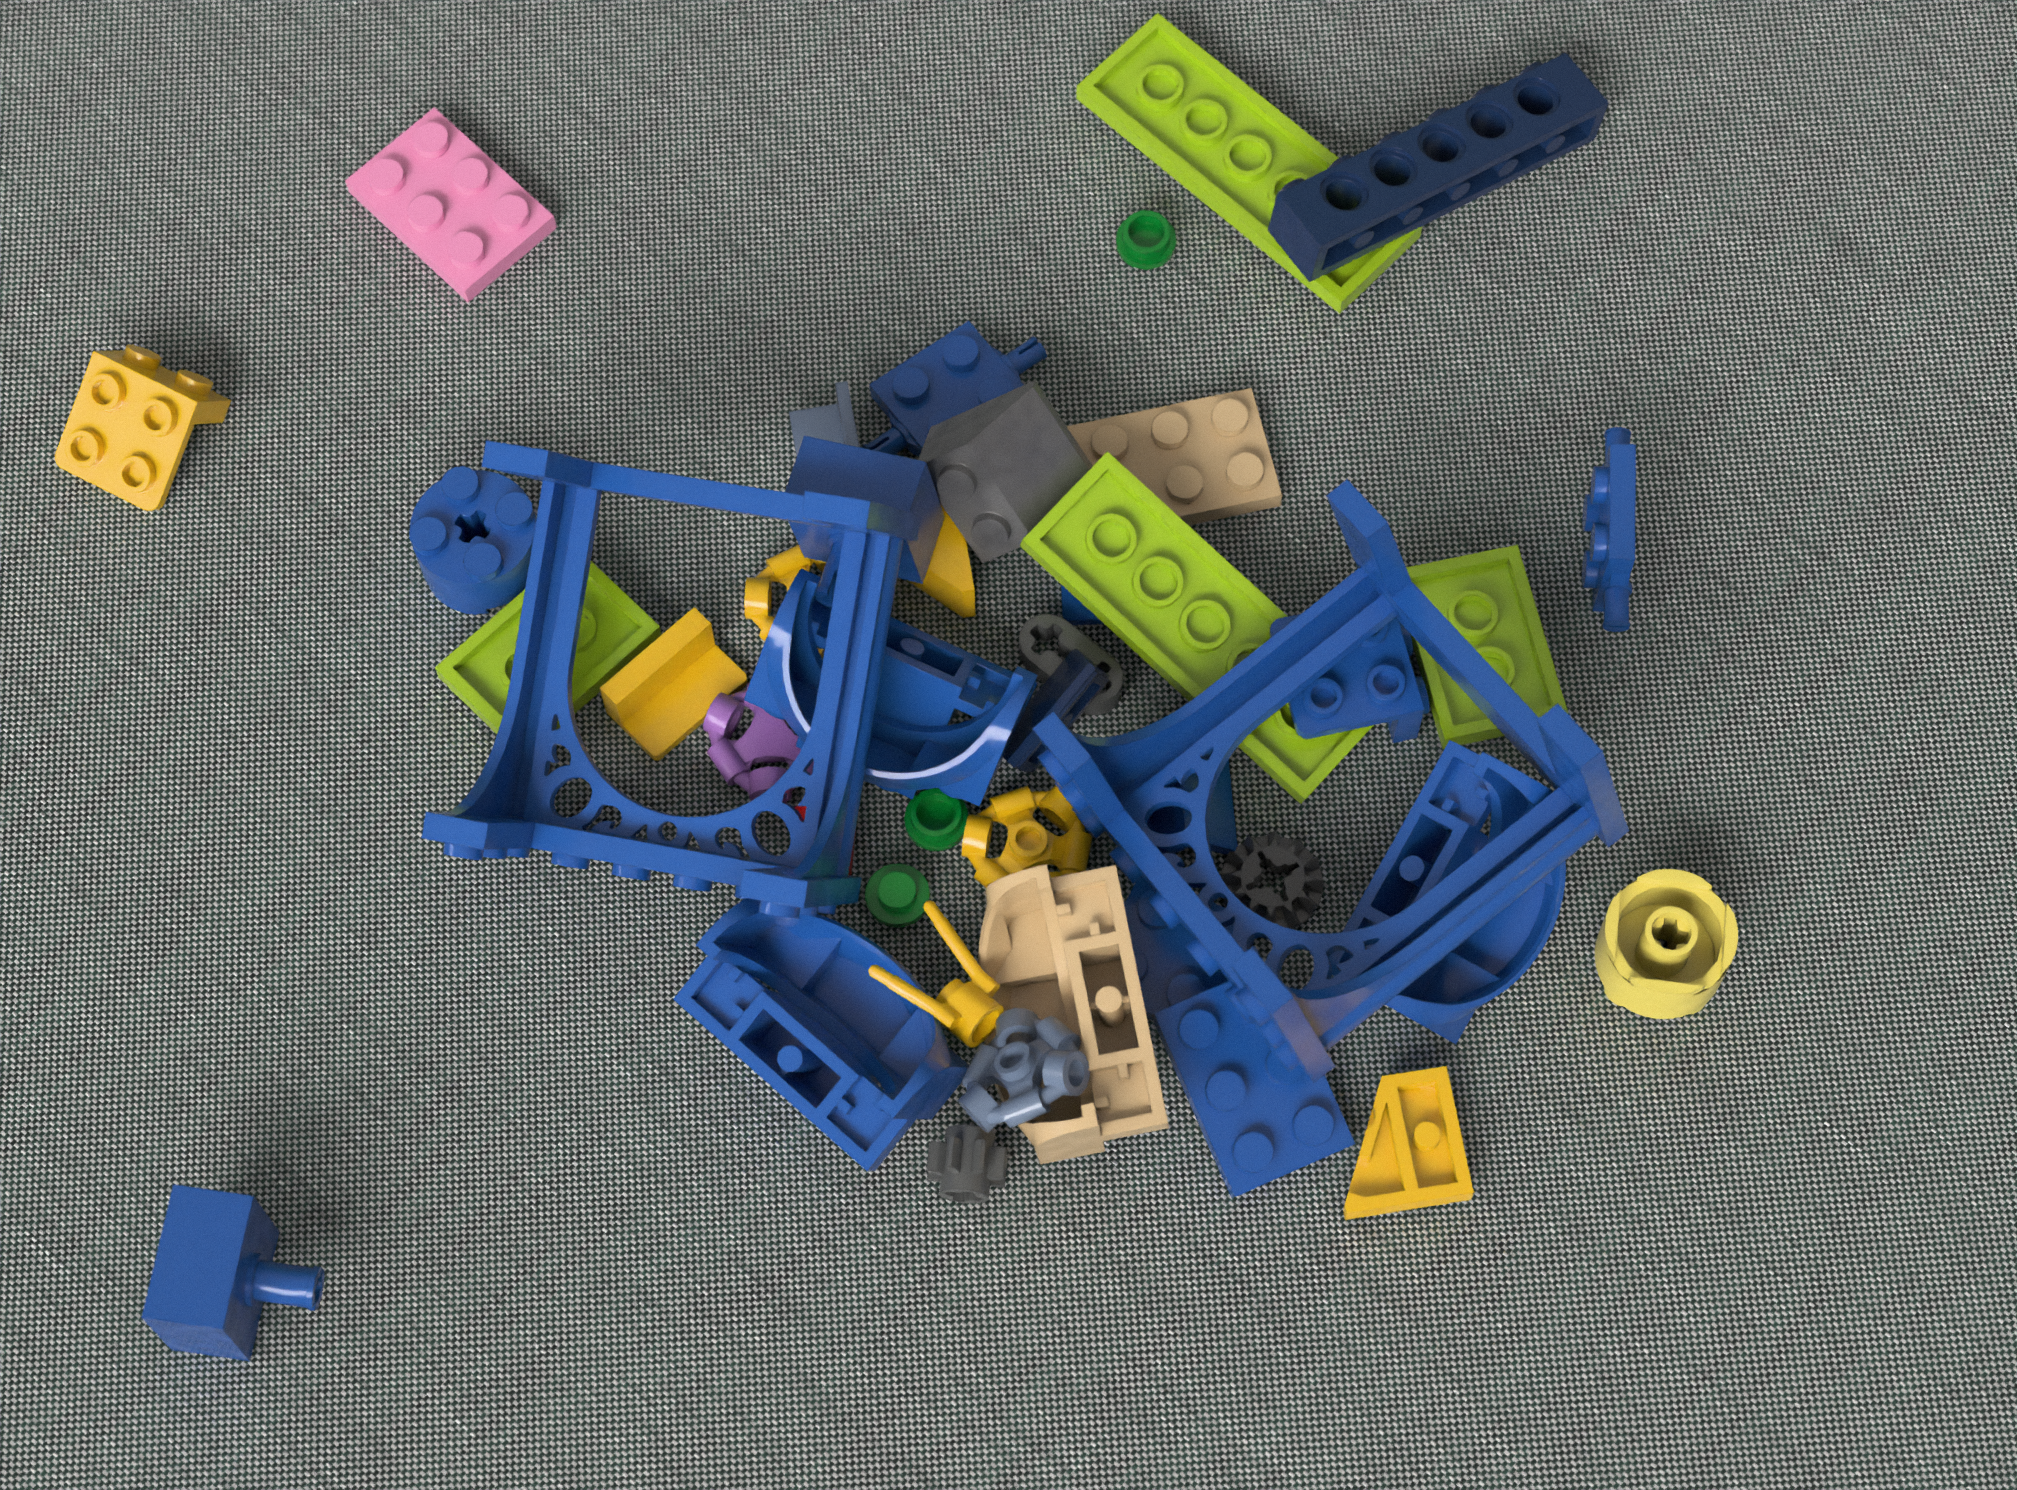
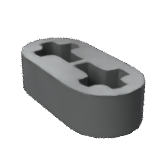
M1041 614L1025 622L1019 635V656L1021 663L1028 671L1037 674V679L1045 683L1063 662V659L1051 650H1046L1041 655L1036 653L1035 639L1037 637L1047 642L1054 636L1058 638V652L1062 657L1066 658L1072 650L1078 649L1109 675V681L1106 684L1107 691L1101 690L1083 713L1101 715L1108 713L1118 705L1122 698L1123 672L1120 664L1113 656L1067 620L1057 615Z

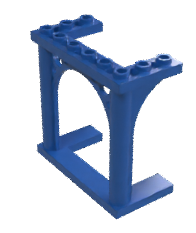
M486 440L482 467L543 482L509 690L494 745L475 785L460 804L448 812L425 813L422 839L444 842V855L464 859L483 860V857L506 859L507 856L529 858L530 848L552 852L551 863L559 866L589 869L590 861L593 859L613 863L611 874L625 878L650 880L652 870L674 874L673 886L690 890L711 892L713 881L735 885L734 897L760 900L758 912L778 917L798 919L799 915L835 914L837 905L858 903L862 877L848 875L903 540L917 542L921 516L868 500L805 491V495L597 463L550 450ZM602 492L844 530L816 706L807 738L798 756L784 775L766 792L736 809L704 817H685L659 812L646 807L628 797L603 775L592 760L580 736L572 702V676ZM559 720L561 728L556 730L557 722ZM558 744L562 745L571 754L570 765L561 766L549 774L551 762L559 763L556 749ZM814 761L812 774H810L807 771V769ZM572 779H585L590 783L592 789L588 805L575 816L567 818L559 815L554 806L558 790ZM796 787L805 788L804 797L798 804V806H806L805 820H803L797 809L786 803L788 792ZM607 805L616 807L622 815L621 823L616 828H614L615 821H602L593 828H587L588 825L592 824L599 817L603 808ZM769 811L778 815L785 822L789 830L790 845L783 855L777 856L768 852L760 844L756 836V819L763 812ZM668 822L673 823L677 829L676 837L671 841L665 839L662 833L664 825ZM647 826V838L637 837L636 835ZM726 827L739 830L742 845L750 857L744 856L741 848L735 843L724 842L723 848L719 842L720 832ZM692 835L700 848L688 846Z
M1348 479L1326 496L1358 569L1205 691L1166 717L1143 728L1110 737L1082 736L1068 729L1054 712L1032 728L1046 748L1037 757L1038 760L1056 781V787L1073 807L1072 811L1095 839L1104 832L1110 837L1117 847L1109 855L1132 884L1142 877L1155 891V893L1147 898V901L1170 930L1179 923L1185 927L1193 937L1185 947L1209 976L1220 969L1233 985L1224 993L1241 1016L1249 1024L1252 1022L1265 1038L1264 1042L1288 1072L1300 1065L1314 1083L1335 1067L1327 1053L1331 1047L1595 836H1598L1609 848L1629 832L1603 751L1559 704L1555 705L1540 718L1529 708L1411 581L1388 522ZM1396 617L1555 791L1415 903L1385 921L1366 928L1340 933L1302 932L1280 926L1259 916L1241 903L1226 886L1216 868L1209 842L1208 821L1211 799L1217 780L1235 749L1253 730ZM1193 773H1196L1198 776V786L1191 793L1173 787L1178 782L1184 787L1185 782ZM1163 807H1181L1188 810L1192 815L1189 826L1175 834H1159L1148 828L1150 816L1156 810ZM1183 848H1191L1196 853V859L1191 866L1182 868L1185 864L1178 855L1173 853L1162 854L1160 851L1174 852ZM1191 888H1203V889L1200 891V893H1199L1198 896H1197L1196 893H1195ZM1226 898L1228 900L1226 908L1222 911H1213L1211 909L1212 903L1216 899ZM1234 923L1232 935H1230L1224 927ZM1256 938H1267L1273 944V948L1265 962L1261 959V955L1255 946L1249 949L1251 942ZM1374 944L1372 947H1370V948L1367 950V948H1366L1367 945ZM1303 949L1312 955L1314 970L1308 984L1301 990L1290 988L1280 981V971L1283 962L1290 953ZM1338 950L1350 953L1352 958L1342 963H1336V967L1340 972L1331 979L1332 967L1329 956Z

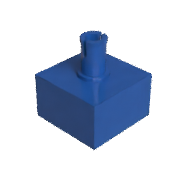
M804 435L785 492L805 495V491L868 500L920 515L921 522L917 542L903 540L897 578L923 584L945 518L927 463L925 461ZM789 522L803 556L826 562L815 599L821 604L832 608L844 530Z
M173 1184L141 1318L171 1350L250 1361L263 1303L269 1302L308 1308V1310L316 1311L323 1294L324 1269L317 1266L312 1268L273 1262L280 1231L254 1196Z

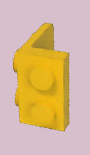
M127 344L125 350L93 351L56 450L55 461L60 468L146 511L159 510L165 504L194 425L223 423L231 400L212 391L214 383L202 375L187 370H178L175 373L160 366L162 357L146 348Z

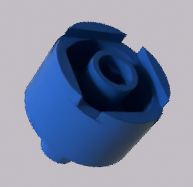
M465 466L454 467L448 470L442 479L432 485L419 499L411 517L409 530L410 541L422 574L433 595L449 608L472 615L488 614L487 609L510 603L526 586L536 515L527 494L511 479L495 472L472 470Z

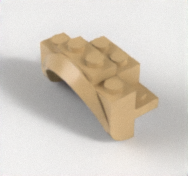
M1046 864L1012 873L988 885L985 890L987 904L980 934L978 964L985 973L1000 984V988L992 998L1003 1006L1004 1012L1013 1008H1025L1033 1011L1042 1020L1048 1016H1054L1080 1037L1081 1046L1079 1051L1086 1056L1089 1063V1082L1082 1094L1079 1096L1062 1095L1050 1104V1112L1017 1125L1034 1146L1040 1164L1105 1152L1104 1141L1169 1128L1116 865L1050 878ZM996 1028L984 1041V1045H988L995 1037ZM1043 1077L1039 1086L1041 1088H1045ZM995 1084L1001 1101L1008 1100L1010 1096L1008 1090Z

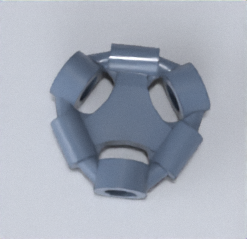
M1025 1008L1006 1010L996 1020L995 1037L988 1045H980L977 1048L962 1079V1084L967 1090L957 1101L986 1133L993 1130L999 1123L1006 1122L1009 1127L1013 1128L1050 1112V1104L1062 1095L1079 1096L1087 1088L1090 1071H1088L1089 1063L1086 1056L1079 1051L1081 1046L1080 1037L1054 1016H1048L1042 1020L1033 1011ZM1042 1077L1045 1088L1039 1087ZM992 1084L1006 1088L1010 1095L1008 1100L1002 1102L1000 1106L986 1092Z

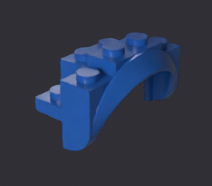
M802 568L792 582L775 616L744 698L745 701L764 709L769 715L786 720L798 736L795 747L800 749L807 738L815 711L823 663L818 649L825 650L832 609L815 599V594L822 577ZM891 617L864 781L875 784L883 790L897 792L910 799L914 798L917 790L939 788L949 797L963 799L980 807L997 774L1010 740L1030 703L1038 684L1035 682L1038 675L1019 666L1012 672ZM958 710L973 717V719L951 725Z
M1449 740L1343 932L1375 925L1405 910L1554 791L1485 752L1479 755ZM1491 812V826L1488 837L1480 830ZM1566 860L1385 1005L1457 1044L1475 1010L1514 984L1528 970L1545 946L1558 918L1563 900ZM1374 944L1367 945V946H1366L1367 950H1368L1370 947H1372ZM1338 950L1329 956L1332 967L1331 975L1335 976L1340 972L1336 967V963H1342L1352 958L1350 953Z
M746 898L720 917L696 944L707 957L674 997V1000L866 1171H875L916 1119H932L961 1084L969 1064L949 1048L941 1022L869 975V967L876 964L927 994L915 977L879 945L848 926L819 914L817 916L799 915L798 919L760 913L758 912L760 900ZM759 980L766 983L776 991H770Z

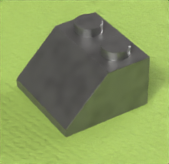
M1036 380L932 426L918 460L927 463L940 504L982 563L1020 548L1022 539L1093 467Z

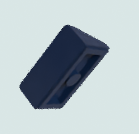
M1072 650L1030 700L1004 755L1005 760L1016 769L1026 773H1033L1041 763L1037 757L1046 748L1032 728L1054 712L1069 729L1107 684L1109 675L1080 650Z

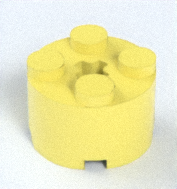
M1658 869L1639 876L1636 881L1620 890L1612 899L1595 944L1596 969L1604 986V992L1610 1001L1638 1015L1654 1019L1679 1018L1695 1014L1703 1009L1718 990L1732 963L1738 944V927L1735 915L1728 903L1725 906L1723 901L1711 890L1713 887L1702 877L1690 872L1677 869ZM1656 939H1663L1668 941V949L1663 948L1661 942L1657 941Z

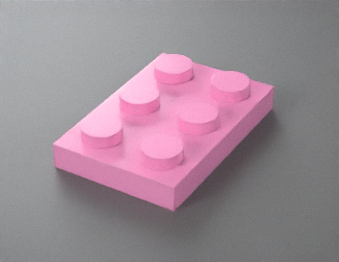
M435 107L345 180L349 193L467 302H470L557 228L554 215Z

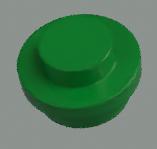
M1142 210L1135 212L1124 220L1118 228L1116 234L1117 252L1124 262L1134 268L1144 270L1158 268L1167 263L1175 252V230L1164 216L1155 211Z
M939 788L927 789L914 796L907 805L904 815L905 829L909 838L917 846L929 851H944L954 847L963 839L968 811L962 799L949 797Z
M890 864L880 868L871 876L866 885L865 900L870 914L881 924L895 928L906 927L917 922L925 914L923 906L926 901L930 900V890L926 878L914 867L906 864Z

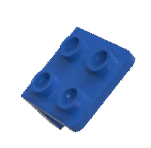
M1300 614L1276 619L1270 627V638ZM1396 617L1288 702L1295 730L1300 737L1312 739L1386 722L1392 743L1418 737L1422 717L1424 714L1429 713L1428 693L1422 677H1415L1409 658L1413 655L1411 635Z

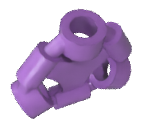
M747 683L746 690L731 695L721 692L715 697L706 713L703 730L708 733L711 743L707 754L727 784L731 786L738 784L749 793V799L752 801L773 786L787 769L762 767L750 772L751 766L762 762H786L790 767L801 749L795 747L798 736L786 725L783 719L775 718L765 712L764 709L744 700L750 684ZM744 706L748 707L754 713L749 729L739 740H729L741 720ZM814 761L807 769V771L810 774H812ZM795 788L788 792L786 802L792 798V791Z

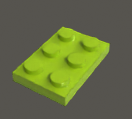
M1518 544L1406 567L1411 581L1539 718L1557 704L1568 713ZM1411 635L1412 645L1422 679L1427 689L1429 704L1442 749H1445L1449 740L1459 745L1505 736Z
M592 561L590 562L573 666L572 702L574 714L600 692L599 688L662 635L660 626ZM525 589L435 667L438 678L496 734L500 727L507 700ZM559 720L557 722L556 730L560 727Z

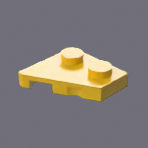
M1447 1066L1381 1076L1343 1209L1345 1220L1471 1200L1474 1191Z

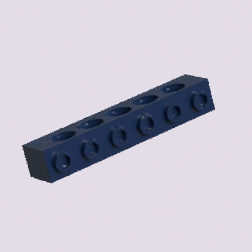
M1567 53L1544 64L1540 61L1534 62L1527 66L1517 77L1501 85H1487L1480 89L1470 100L1451 109L1447 107L1440 108L1429 115L1423 123L1402 133L1401 131H1393L1368 150L1355 156L1351 154L1344 155L1335 160L1327 170L1306 180L1298 178L1289 182L1278 192L1275 198L1268 232L1306 279L1312 282L1595 140L1609 102Z

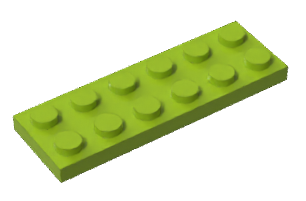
M1159 13L1155 14L1076 86V99L1339 314L1421 236L1422 227L1309 282L1268 232V227L1278 192L1295 179L1303 178L1306 180L1327 170L1338 157Z
M1108 451L1022 539L1020 544L1024 551L1189 702L1270 639L1271 624L1276 619L1288 617ZM1287 703L1253 730L1238 747L1294 799L1302 804L1374 725L1305 739L1297 734Z

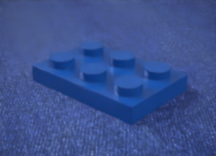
M1227 981L1155 1012L1151 1015V1018L1231 1198H1234L1355 1144V1141L1325 1075L1314 1083L1300 1065L1288 1072L1264 1042L1265 1038L1252 1022L1249 1024L1227 998L1224 992L1233 986L1230 981Z

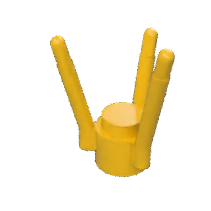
M928 900L924 903V911L969 975L971 981L964 983L960 979L952 980L941 990L935 1000L879 965L870 966L868 972L871 977L886 985L890 990L933 1015L941 1022V1025L968 1047L973 1048L984 1042L995 1030L997 1018L1004 1012L1003 1006L992 998L1000 988V984L983 971L935 902Z

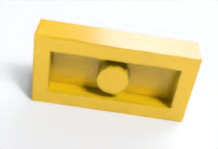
M693 607L599 689L606 713L653 760L658 761L704 723L706 713L719 693L723 692L727 695L737 693L747 685L748 681L746 673L715 644L711 623Z

